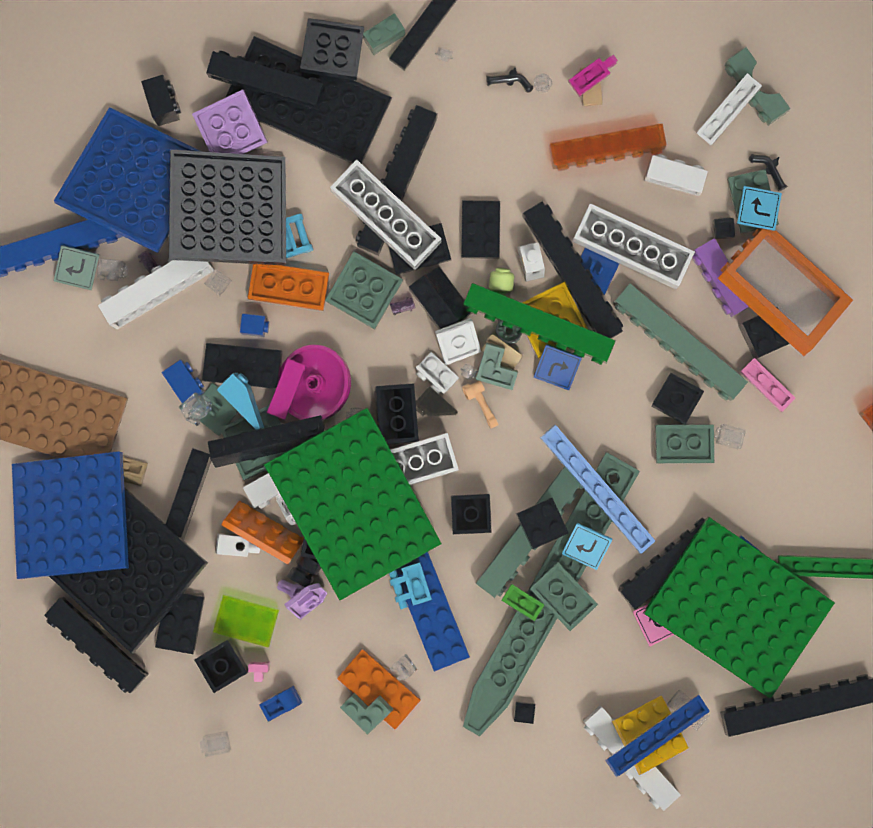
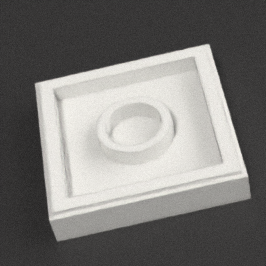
M471 318L435 331L445 365L481 352Z

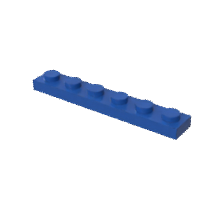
M697 695L605 761L614 775L618 777L710 711L700 695Z

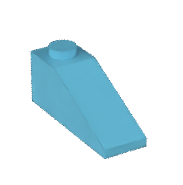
M233 373L217 391L256 430L263 429L264 425L251 386L247 383L249 380L242 373Z

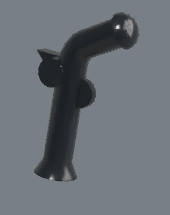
M516 67L509 72V75L493 77L486 75L487 86L499 83H507L508 86H512L514 82L518 81L527 93L533 90V85L523 75L517 74Z
M751 154L749 156L751 163L766 164V173L768 175L771 174L778 187V192L788 187L783 182L776 168L779 164V157L772 160L764 155Z

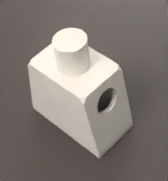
M535 242L518 246L517 249L525 281L544 278L545 267L539 243Z
M217 534L216 554L248 557V553L259 554L260 552L259 547L240 536ZM237 542L243 543L242 549H236Z

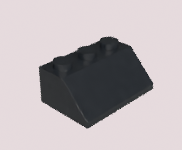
M440 267L425 274L409 286L410 292L439 330L461 322L472 314L466 311L467 307L463 305L465 300Z
M414 383L376 386L374 391L377 426L387 445L419 441Z

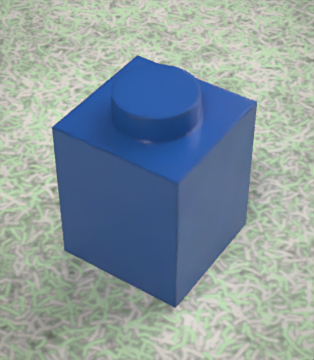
M242 314L240 333L242 335L265 337V333L269 332V321H267V318L259 315Z

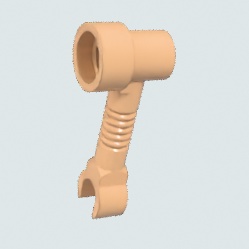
M477 381L471 385L463 386L462 390L468 401L476 397L490 429L496 427L498 422L482 394L485 391L482 382Z

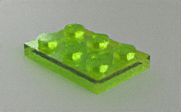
M223 595L213 633L269 648L279 610Z

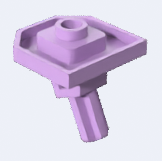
M282 579L278 582L277 586L278 590L291 597L284 605L300 620L320 605L327 595L326 590L319 583L305 588L297 583L294 585Z

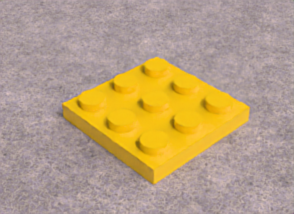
M565 282L522 302L588 329ZM534 334L527 336L538 359L541 358L546 344L553 347L556 345V343L551 341L548 343L542 342Z
M661 695L613 720L612 723L623 745L626 746L670 715L671 712ZM680 732L634 766L638 774L641 775L687 750L689 747L682 733Z

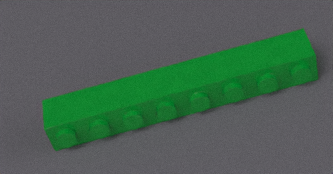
M474 283L471 284L463 304L464 307H467L466 311L477 315V312L484 314V318L494 322L497 319L502 321V325L507 328L517 327L522 334L527 336L534 334L538 336V340L545 343L549 341L556 343L555 347L565 351L567 348L574 350L573 354L582 358L585 355L592 358V362L602 365L603 362L607 364L616 340Z

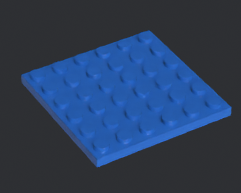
M109 107L55 197L54 203L158 253L169 235L170 149L200 150Z
M118 451L12 464L17 579L129 568L123 452Z

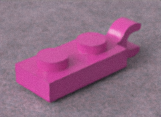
M614 55L604 62L598 58L569 79L568 82L580 97L610 75L608 69L616 65L618 60Z

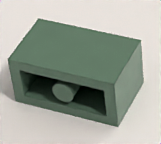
M394 13L365 31L363 39L372 54L375 55L404 37L405 28Z

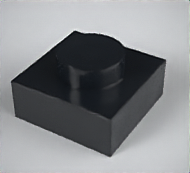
M734 218L714 219L715 239L735 237Z
M516 702L514 722L534 724L536 704Z

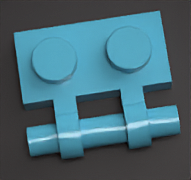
M420 562L401 568L404 576L398 577L396 570L389 573L391 578L389 582L394 588L396 594L395 601L396 603L398 602L400 609L408 607L406 600L410 598L413 606L432 600ZM406 581L409 592L403 594L400 583Z

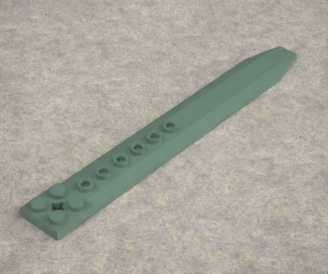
M607 452L596 469L598 475L622 502L640 472ZM616 473V478L619 480L611 484L608 476ZM586 491L583 492L565 524L568 534L556 540L530 588L557 562L578 583L587 565L562 554L576 524L579 523L605 535L612 522ZM530 589L528 590L527 594L543 603ZM545 604L535 621L516 611L473 688L463 727L481 736L510 704L557 620V617Z

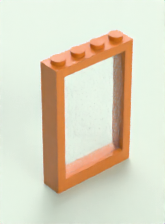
M757 228L752 234L754 238L752 240L748 238L741 246L743 250H737L731 257L732 263L727 262L720 269L723 273L718 279L798 352L805 356L817 345L851 304L853 299L776 230Z

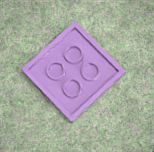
M245 90L232 94L192 114L209 152L245 154L268 143Z

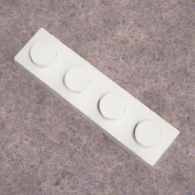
M747 73L699 129L697 134L712 146L760 90L762 85Z

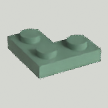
M486 343L476 380L513 390L518 371L500 366L505 347Z
M355 693L340 707L367 735L393 710L380 695L367 706Z

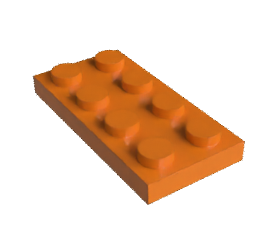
M253 264L248 300L324 311L329 273L282 265Z
M238 501L221 524L223 527L286 564L291 562L304 540L298 534L288 530L241 501Z
M364 649L358 653L337 678L367 706L380 695L393 708L392 712L383 720L394 729L402 723L421 700Z

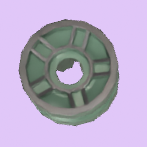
M502 321L498 322L496 335L500 340L509 345L520 340L522 333L519 332V328L513 326V332L508 334L506 333L507 327L502 325Z

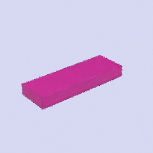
M287 359L267 413L286 420L306 365Z

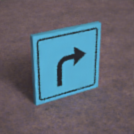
M744 186L737 224L775 231L782 193Z
M577 523L562 554L597 570L613 539Z

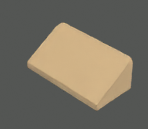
M493 334L490 335L481 348V351L484 353L487 342L505 347L500 365L514 369L523 357L522 354Z
M123 457L124 482L141 486L148 463Z

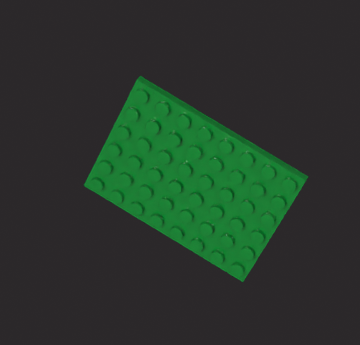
M368 408L361 410L264 464L339 601L442 544Z
M707 517L643 614L769 698L774 695L835 602L712 518Z

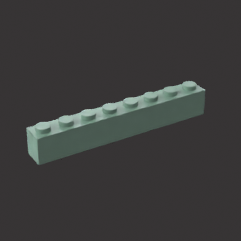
M629 284L614 301L615 309L623 315L626 313L630 317L629 320L638 327L640 325L645 329L644 333L651 339L656 338L660 342L659 346L665 351L670 350L675 354L673 357L681 364L683 362L689 366L688 370L695 376L699 374L708 387L717 389L719 391L718 395L726 401L734 400L748 383L741 375L632 284Z
M564 466L536 504L553 497L562 516L565 512L563 507L566 503L570 505L577 496L574 494L575 491L583 487ZM521 524L476 582L478 586L494 598L497 595L500 597L507 588L504 586L508 580L512 581L518 574L516 569L519 565L524 566L530 558L528 553L531 551V546Z

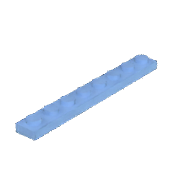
M553 425L540 437L639 553L642 554L655 542L654 538L556 425Z

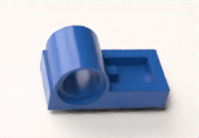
M293 685L259 704L269 722L285 712L296 708L303 701Z

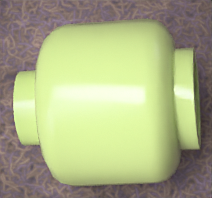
M495 268V271L490 273L489 289L506 296V293L513 291L514 274L507 268Z

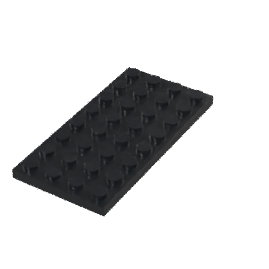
M254 36L244 56L248 59V62L255 63V61H258L272 69L273 67H279L289 74L296 72L306 79H310V77L319 79L323 83L324 90L318 110L232 84L226 97L245 90L259 122L352 164L356 160L362 164L392 97L354 80L300 72L302 57Z

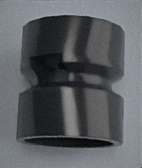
M299 556L296 561L297 567L291 569L288 577L306 588L313 583V575H317L321 567L314 559Z

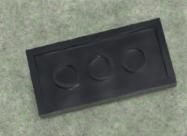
M206 343L202 381L224 383L233 373H242L249 380L247 383L252 387L276 389L280 378L283 351Z

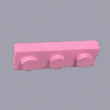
M755 358L740 371L780 412H783L795 399Z

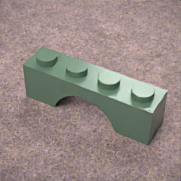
M745 47L727 60L725 70L730 77L733 76L737 82L736 85H738L747 73L753 78V69L757 61L747 47ZM759 90L748 102L751 107L756 108L759 112L760 120L763 123L766 122L768 126L791 109L780 93L766 94Z

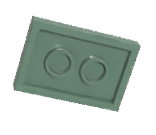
M766 169L727 179L737 220L744 186L771 191ZM738 224L741 234L757 229V227Z
M655 425L656 464L715 463L714 425Z
M559 562L529 588L569 631L577 626L598 605Z

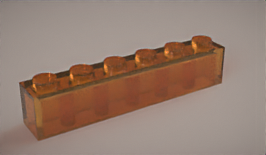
M662 123L550 143L549 152L552 168L564 171L568 170L570 166L575 165L577 168L588 166L587 163L592 162L603 164L609 159L621 161L626 156H632L633 158L644 156L643 153L651 152V155L660 154L667 144Z

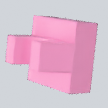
M250 662L248 664V672H254V682H262L264 672L270 670V662Z

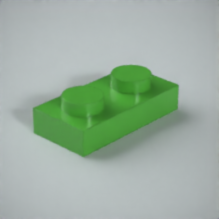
M513 584L510 585L501 600L533 621L536 620L544 607L543 603Z

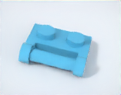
M302 214L286 218V259L313 251L312 244L309 243L305 231ZM292 223L296 224L302 247L297 248L290 227Z

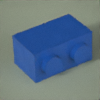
M179 360L161 373L181 403L186 406L204 393L202 390L204 385L198 377L194 378L191 373L194 370L190 364Z

